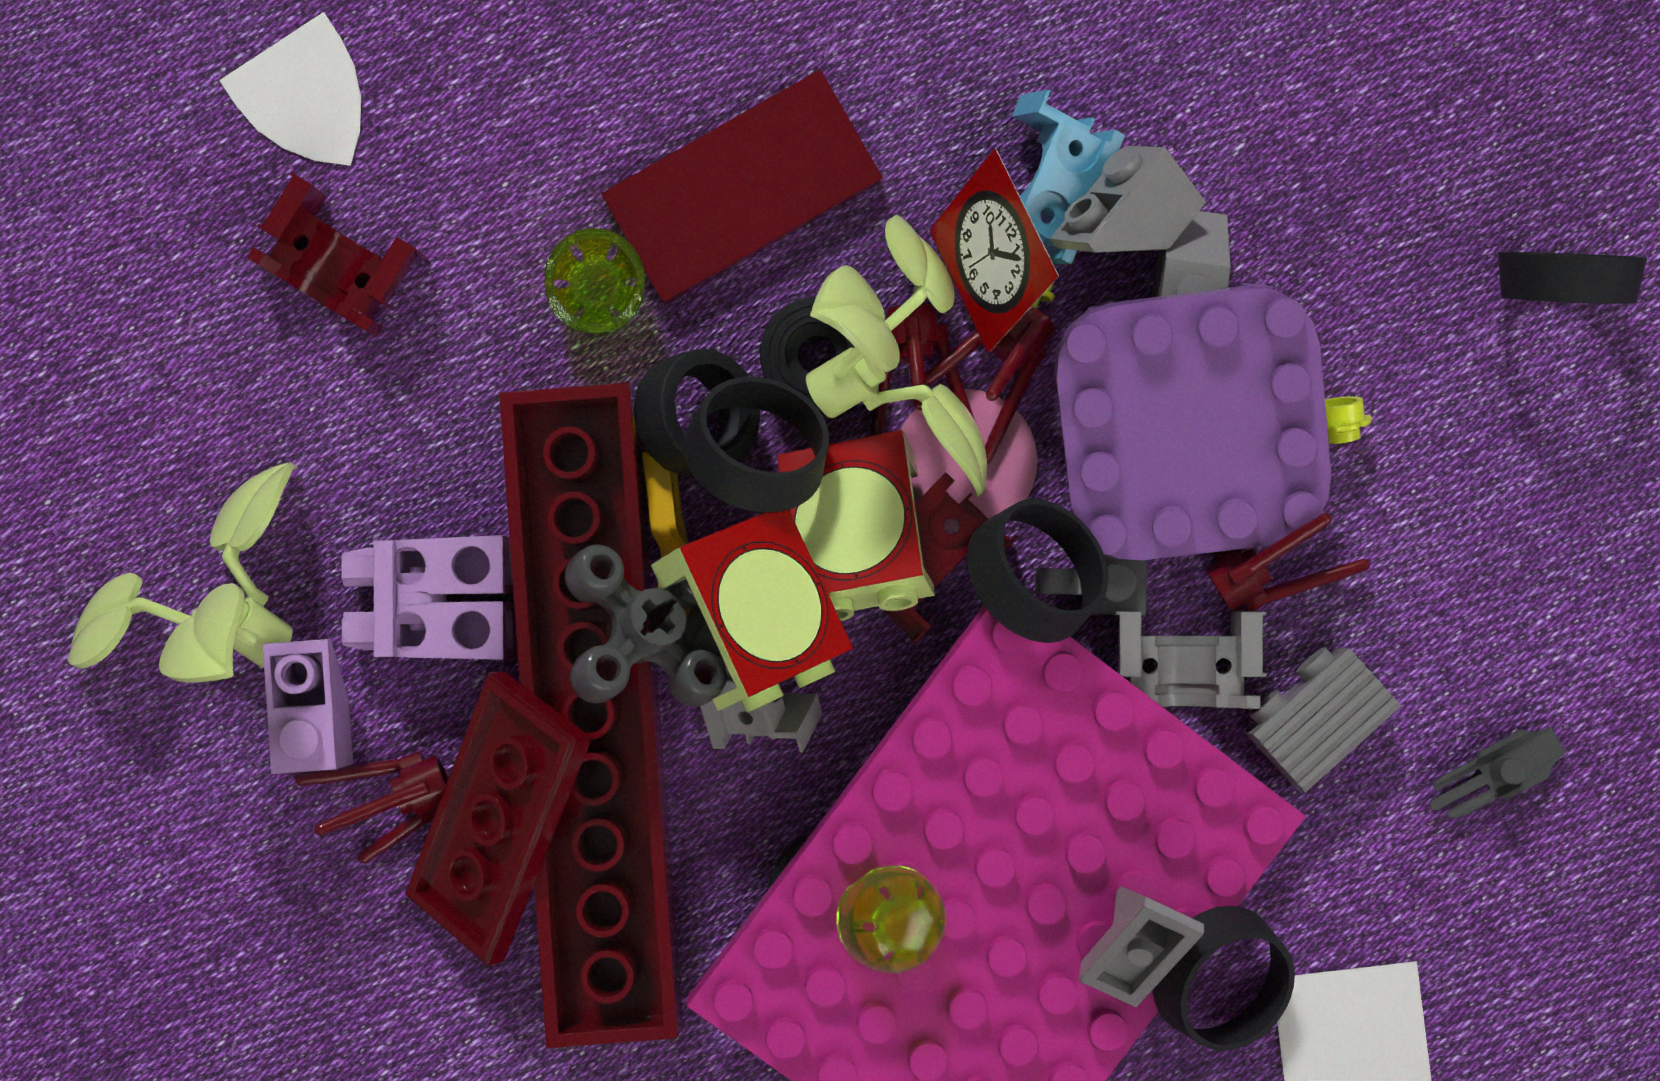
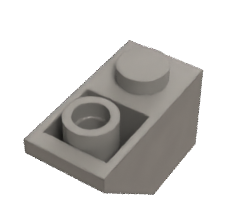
M1125 145L1107 159L1102 169L1103 173L1088 192L1069 206L1065 212L1063 223L1050 237V241L1056 248L1095 253L1169 249L1206 201L1165 147Z

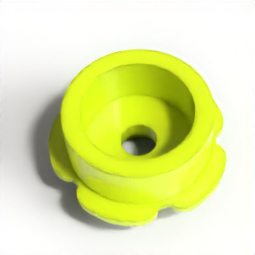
M1347 396L1325 399L1329 444L1347 443L1360 439V427H1366L1372 422V416L1365 415L1363 398Z

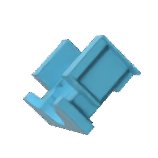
M1050 90L1021 94L1012 117L1040 132L1037 142L1042 144L1043 152L1038 170L1027 189L1020 195V198L1042 242L1046 244L1045 248L1052 263L1072 264L1077 250L1056 248L1050 241V237L1063 223L1065 212L1069 206L1084 196L1101 176L1105 162L1111 155L1120 150L1125 135L1117 130L1090 134L1089 132L1095 119L1092 117L1076 120L1046 104L1051 92Z

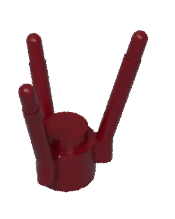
M922 303L891 331L899 347V362L909 363L911 386L926 385L923 361L931 360L935 357L934 348H936L940 360L951 352L947 324L937 323L936 308L932 304ZM902 305L887 309L885 311L886 319ZM955 366L945 374L948 386L974 418L957 366ZM892 371L885 372L886 379L879 384V392L890 389ZM913 399L914 407L918 411H922V403ZM888 403L873 409L870 436L883 434Z
M1033 306L992 349L993 353L1004 363L986 391L985 395L989 401H995L1017 369L1020 370L985 444L987 464L992 461L999 444H1001L1034 371L1047 354L1044 349L1056 333V328L1052 321ZM977 330L925 373L926 386L929 387L936 380L943 377L983 344Z
M1323 513L1258 554L1253 548L1245 552L1243 551L1246 548L1215 552L1213 555L1217 561L1204 569L1231 612L1244 604L1249 612H1254L1269 602L1367 571L1370 568V562L1367 559H1360L1263 589L1262 586L1272 580L1265 566L1328 526L1332 522V517L1328 513Z
M417 751L399 759L351 765L334 770L302 773L296 776L295 781L299 786L400 773L399 777L390 780L393 793L340 813L335 817L316 824L314 828L315 833L322 836L397 806L403 815L415 812L413 816L359 853V862L368 863L423 825L433 821L449 778L437 755L424 760L422 753Z

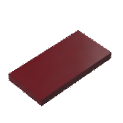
M819 69L607 189L601 195L663 304L667 305L883 182V177L823 72Z
M493 672L487 675L405 893L408 898L487 966L502 963L505 960L592 740V737L506 672Z

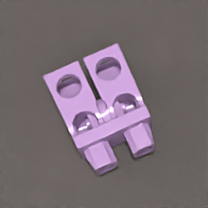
M509 536L373 540V548H363L342 554L343 585L345 587L374 586V612H344L342 618L343 646L362 650H374V657L515 659L514 602H447V594H513Z

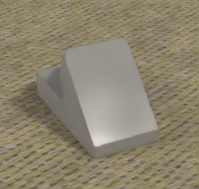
M1120 886L1116 894L1113 925L1081 961L1079 981L1137 1007L1204 934V924L1148 897Z

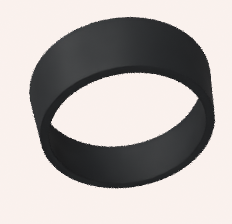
M1498 252L1501 297L1550 302L1637 303L1648 257Z
M739 377L722 382L707 394L685 432L683 451L686 463L693 476L707 491L720 500L749 511L781 512L805 503L819 488L828 450L829 432L826 421L819 409L801 392L772 379ZM731 407L755 408L775 414L792 424L803 434L811 445L815 458L804 467L788 472H767L748 467L731 458L717 445L708 429L707 415Z
M1027 499L1017 502L984 521L977 527L970 539L967 562L970 578L977 595L994 618L1007 629L1023 638L1042 643L1059 642L1069 638L1097 609L1106 595L1109 581L1108 567L1097 539L1076 515L1056 503L1042 499ZM1007 521H1019L1032 525L1049 535L1060 545L1072 561L1080 579L1082 588L1081 609L1070 611L1049 606L1033 596L1020 583L1013 573L1005 554L1004 530Z
M1238 906L1212 908L1192 918L1204 924V934L1153 989V997L1159 1014L1170 1026L1209 1049L1220 1051L1234 1050L1258 1040L1278 1022L1292 996L1295 970L1289 951L1258 914ZM1243 938L1267 940L1270 946V966L1266 980L1253 1002L1242 1013L1224 1024L1206 1029L1193 1028L1187 1013V997L1191 982L1203 962L1220 947L1232 941Z

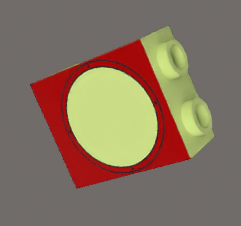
M903 430L828 444L823 476L819 488L805 503L789 509L841 621L853 617L855 610L877 606L887 611L904 610L915 606L919 598L935 596L933 582L923 567L911 478L918 477L916 458ZM808 448L778 454L779 472L793 471L809 464L815 458L813 449Z
M789 510L762 513L681 546L651 565L661 589L687 579L735 683V689L713 699L718 711L742 701L747 713L784 696L779 683L794 677L799 688L804 687L836 672L830 659L854 649Z

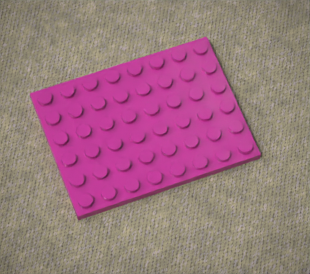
M983 605L688 995L686 1004L692 1011L791 1081H1106L1158 1012L1154 1002L1153 990L1137 1007H1134L1079 981L1081 961L1113 925L1116 894L1119 887L1122 886L1148 897L1190 918L1216 907L1239 906L1306 816L1073 638L1069 637L1053 643H1042L1023 638L1003 626Z

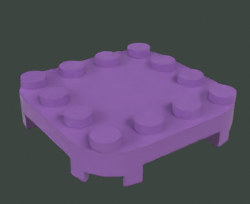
M1241 283V286L1145 299L1121 302L1108 300L1087 307L1088 310L1069 325L1059 346H1056L1054 368L1069 489L1068 496L1074 515L1090 529L1104 555H1111L1117 559L1143 561L1269 546L1323 514V509L1329 500L1332 473L1321 349L1313 321L1306 314L1302 305L1296 300L1265 284Z

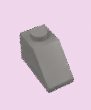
M1199 211L1169 249L1157 251L1152 297L1228 288L1231 265L1227 215Z

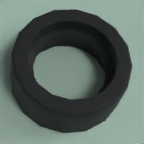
M714 349L689 350L668 357L649 368L637 386L633 407L637 433L647 453L664 469L682 476L693 474L685 460L683 451L685 434L677 420L675 409L676 391L681 379L685 376L694 377L711 391L714 387L727 380L749 377L747 372L732 357ZM731 407L718 410L720 423L715 442L727 455L736 461H740L747 456L757 439L761 418L760 409Z

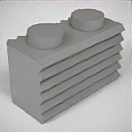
M1326 647L1319 649L1297 669L1296 673L1302 678L1300 682L1295 684L1284 695L1279 690L1271 692L1260 701V709H1252L1249 713V716L1255 722L1247 727L1244 733L1294 789L1305 793L1401 707L1400 703L1349 648H1336L1331 653Z

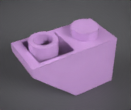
M331 639L263 644L271 774L334 770L352 765L353 753L349 699Z

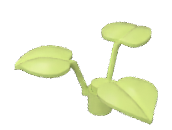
M895 215L886 222L885 237L895 262L904 275L914 284L912 296L885 320L884 310L879 298L866 280L854 268L845 265L833 271L823 282L816 296L810 316L838 330L855 347L847 349L806 375L807 387L818 408L830 418L837 417L862 401L869 411L885 403L908 399L920 401L922 403V413L929 427L942 446L966 474L975 488V497L983 494L986 486L987 457L985 445L976 421L957 396L942 384H939L932 390L926 385H917L879 392V384L886 379L885 372L895 369L900 360L899 347L891 331L926 300V297L940 313L950 310L955 300L951 277L940 257L901 216Z
M291 462L280 464L250 478L232 493L215 520L210 536V545L217 551H223L222 559L242 588L234 583L217 587L202 600L198 608L194 609L190 616L141 597L137 598L142 586V578L134 573L122 574L100 588L85 607L74 632L71 649L67 658L68 662L75 668L84 669L102 661L112 652L124 636L130 624L132 614L148 612L179 624L168 638L159 661V670L171 680L198 683L232 678L233 649L259 667L264 668L263 644L290 642L293 630L291 625L264 607L269 596L259 590L240 564L239 553L240 551L248 550L261 537L275 513L292 471L297 466Z

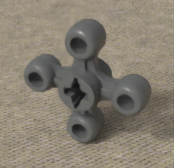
M600 544L591 545L573 556L565 571V582L568 590L580 601L587 603L596 602L610 616L606 629L607 644L590 648L580 655L571 667L570 682L572 689L578 697L594 704L611 700L621 693L629 682L631 666L648 661L658 664L668 674L667 683L669 691L674 699L682 705L689 707L703 706L721 694L727 681L724 663L717 655L710 651L693 649L682 637L687 619L685 609L699 606L687 579L665 589L660 587L639 591L629 585L623 577V562L617 552L610 547ZM646 618H649L652 622L648 625L649 630L643 636L640 631L644 628L643 623L646 621ZM596 669L602 674L604 679L598 675Z

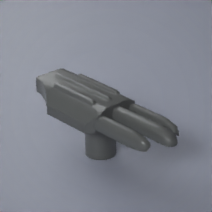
M1552 727L1539 731L1518 730L1478 751L1475 759L1438 778L1433 785L1435 790H1439L1476 770L1479 775L1432 799L1429 802V807L1433 810H1438L1484 785L1488 791L1448 811V816L1450 818H1458L1497 798L1507 800L1548 779L1555 762L1566 753Z

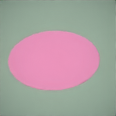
M965 389L985 445L1005 401L999 397L995 401H989L986 398V392ZM915 409L901 427L916 458L918 477L911 478L915 503L945 472L955 480L946 492L958 504L969 493H972L973 495L968 500L988 519L1015 503L1028 498L1036 479L1038 464L1037 448L1028 424L1017 410L992 461L987 464L985 490L978 497H975V488L966 474L934 435L922 411ZM948 519L944 523L946 531H958L959 526L954 519Z

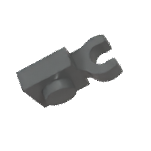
M1104 555L1108 567V589L1103 601L1092 614L1112 615V611L1141 612V616H1146L1147 560L1117 559L1111 555ZM1036 568L1035 594L1079 595V609L1082 608V588L1076 569Z

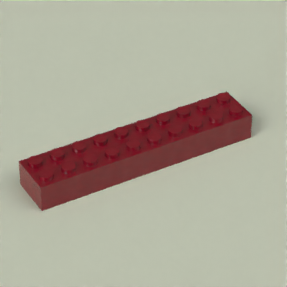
M630 383L499 392L520 684L592 737L534 884L546 1048L676 1039L683 1026L657 664L650 661L633 664L630 668L629 682L624 690L604 703L594 704L584 701L574 692L570 682L571 667L576 659L594 646L607 644L606 629L607 623L610 620V616L602 606L596 602L587 603L580 601L568 590L565 582V571L573 556L591 545L600 544L610 547L617 552L623 562V577L627 583L639 591L651 589L640 437L636 430L633 410L636 390ZM646 618V621L643 623L644 628L640 631L643 636L649 630L648 625L652 622L649 618ZM596 669L598 675L604 679L602 674Z

